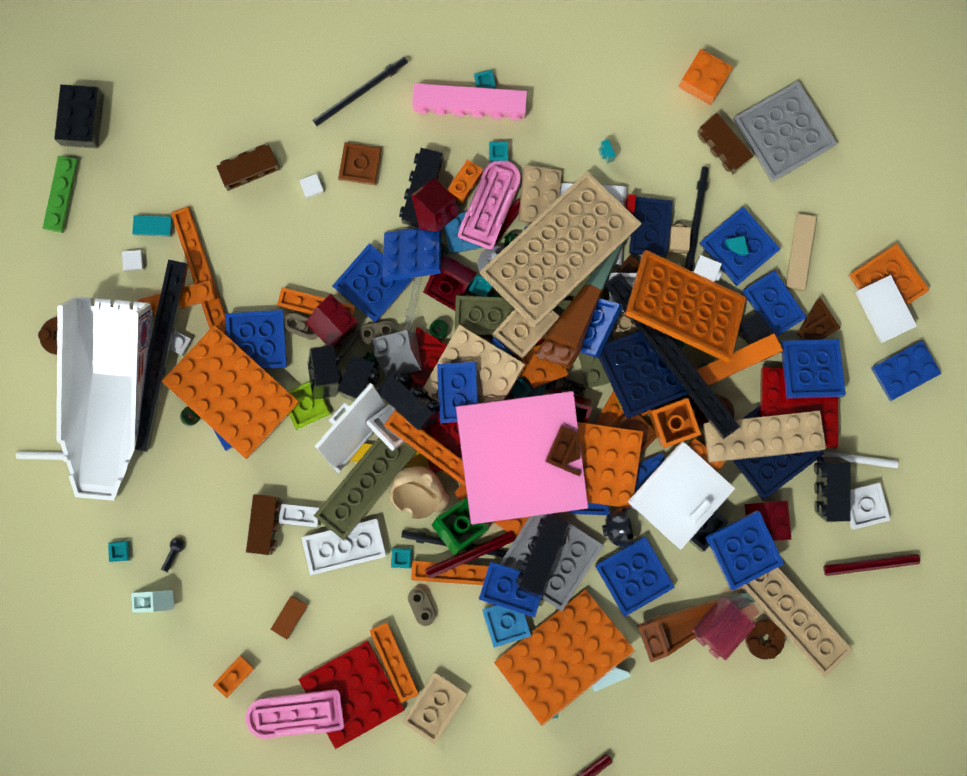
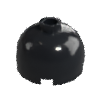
M626 507L611 511L606 517L605 525H602L604 537L608 536L612 544L620 547L634 545L630 518H627L626 513H628Z

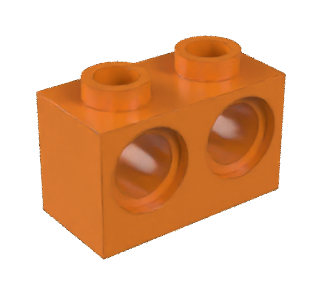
M468 159L466 160L447 189L455 197L457 203L462 206L465 204L480 181L483 169Z

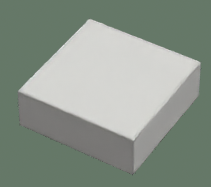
M317 174L299 180L306 199L324 193Z
M141 250L122 252L123 271L144 270Z

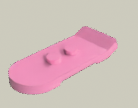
M493 161L486 166L458 232L460 239L489 250L494 248L519 187L520 173L515 165L508 161Z
M333 689L258 699L249 706L246 712L247 727L253 735L262 739L341 730L344 727L340 693L338 690Z

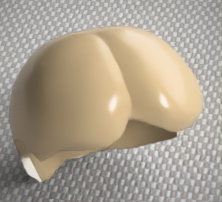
M420 466L408 467L397 473L389 490V500L392 505L400 512L407 511L411 513L413 519H423L430 516L433 512H442L448 507L450 502L449 495L444 491L438 476L432 470Z

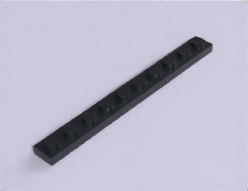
M168 259L148 350L135 450L144 452L149 450L163 385L162 380L166 372L189 264Z
M620 273L606 283L605 287L617 303L623 307V311L626 312L632 287ZM629 317L724 440L739 429L738 423L672 338L657 329Z

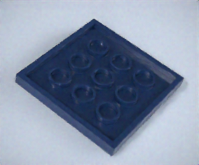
M640 331L604 345L599 360L627 419L688 395Z
M760 405L742 419L760 417ZM813 451L732 461L759 497L765 500L815 462L817 457H821L825 453L823 451Z

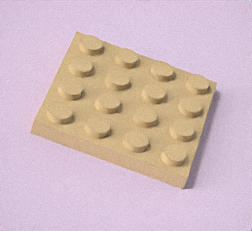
M459 325L437 363L477 362L479 404L506 400L526 366L522 361L462 325ZM436 364L423 388L428 392L427 396L439 402Z

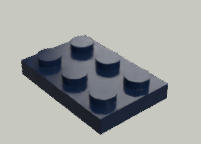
M636 197L633 216L642 224L630 236L629 254L642 255L645 250H648L660 257H667L673 201Z

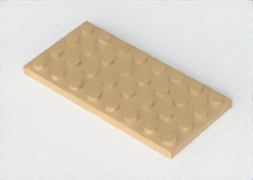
M587 171L490 261L479 274L535 328L631 236L642 223Z

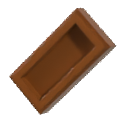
M291 595L270 630L288 639L308 605Z

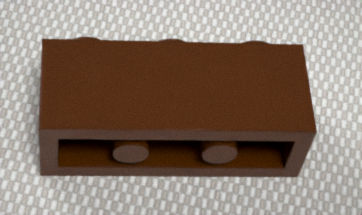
M718 113L698 129L697 133L701 142L706 143L711 148L710 152L714 157H718L722 161V166L727 172L735 174L753 158V154Z
M260 145L254 151L240 153L237 158L223 160L220 162V165L216 166L227 191L280 170L269 145Z
M253 494L246 553L272 555V551H276L277 540H274V535L279 529L277 513H280L282 504L279 501V497Z

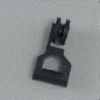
M563 377V386L559 388L555 387L557 380L548 383L546 386L547 389L552 391L554 389L562 391L563 389L567 390L569 384L572 383L574 388H570V391L582 396L585 394L582 390L586 391L587 389L583 384Z

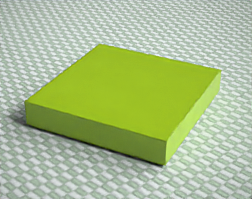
M310 382L288 391L300 402L289 414L296 430L331 415L324 398L312 399Z

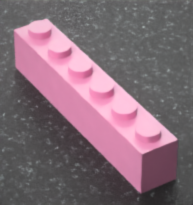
M414 84L412 106L413 111H416L418 114L432 112L440 116L454 114L457 117L472 115L474 118L491 116L492 119H502V117L519 121L525 119L527 91Z

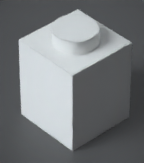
M700 255L692 272L713 282L715 280L718 281L722 274V270H720L722 264Z

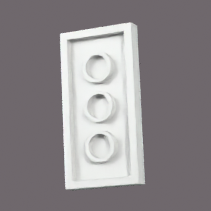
M378 519L359 523L345 541L331 530L301 537L310 575L387 557Z

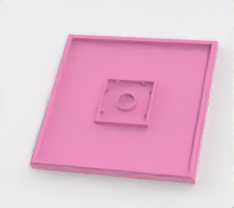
M573 391L456 407L471 524L588 508L580 443V459L565 465L574 470H581L580 477L545 462L560 425L578 432Z

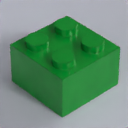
M464 498L438 516L431 524L454 556L489 530L486 523L471 524L467 498Z

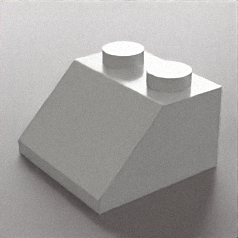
M404 330L372 339L375 358L385 378L390 373L410 374L422 371L416 333Z

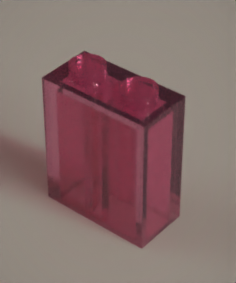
M721 596L692 632L697 636L695 640L703 647L707 645L710 648L708 652L716 659L721 657L726 661L756 624L730 600Z

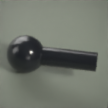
M175 537L170 541L171 550L161 568L162 571L168 573L177 553L184 550L185 541L182 538Z

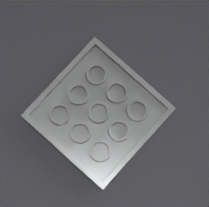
M798 81L733 119L771 182L778 180L837 145L834 137Z
M550 513V514H549V515H551V516H554V517H556V518H559V519H561V520H564V519H562L561 517H559L558 515H556L555 513ZM547 514L530 516L499 565L524 572L526 568L523 565L527 554L531 555L533 550L530 544L533 537H538L540 532L537 529L541 518L545 519ZM569 523L541 598L560 611H563L604 545Z

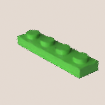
M58 156L42 227L44 230L59 233L64 231L78 166L77 159Z

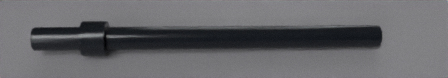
M402 57L394 64L390 63L385 67L384 71L312 121L316 126L320 125L381 81L395 75L397 70L406 65L408 61L405 57Z
M708 167L701 168L700 180L697 181L696 186L698 192L690 233V247L685 263V268L692 271L705 191L708 189Z
M402 531L401 538L416 540V543L421 544L426 542L446 546L440 537L426 535V532ZM471 544V545H469L468 547H466L464 550H469V549H471V548H473V547H476V546H478V545H477V544ZM496 549L487 553V555L503 558L507 550Z

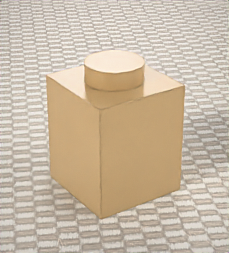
M676 224L670 228L668 253H688L691 228H686V225Z

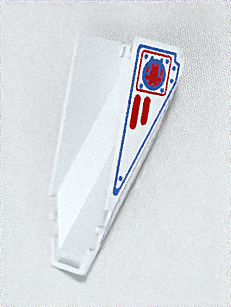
M73 297L58 305L57 442L61 444L64 453L63 460L67 462L70 471L69 479L75 497L114 501L136 447L152 327L153 310H151V304L134 302L132 308L131 301L115 300L113 307L111 299L96 298L95 305H93V298Z

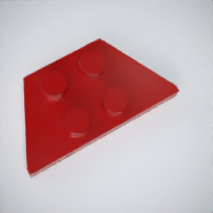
M416 327L415 333L422 371L411 373V377L414 379L413 383L417 387L421 386L423 388L447 345L424 332L421 328Z

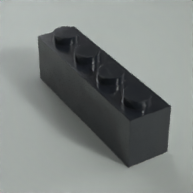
M421 148L419 153L416 152L414 164H416L415 171L411 170L409 181L411 182L410 189L406 188L404 195L406 204L405 207L401 206L399 213L402 224L419 227L412 194L433 178L438 180L443 153Z
M549 514L546 515L545 519H540L537 527L540 532L538 537H533L530 544L533 550L531 555H526L523 562L526 568L524 573L519 572L516 583L519 584L517 590L540 598L569 522Z

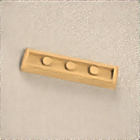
M796 215L785 284L788 289L805 290L817 218L815 216Z

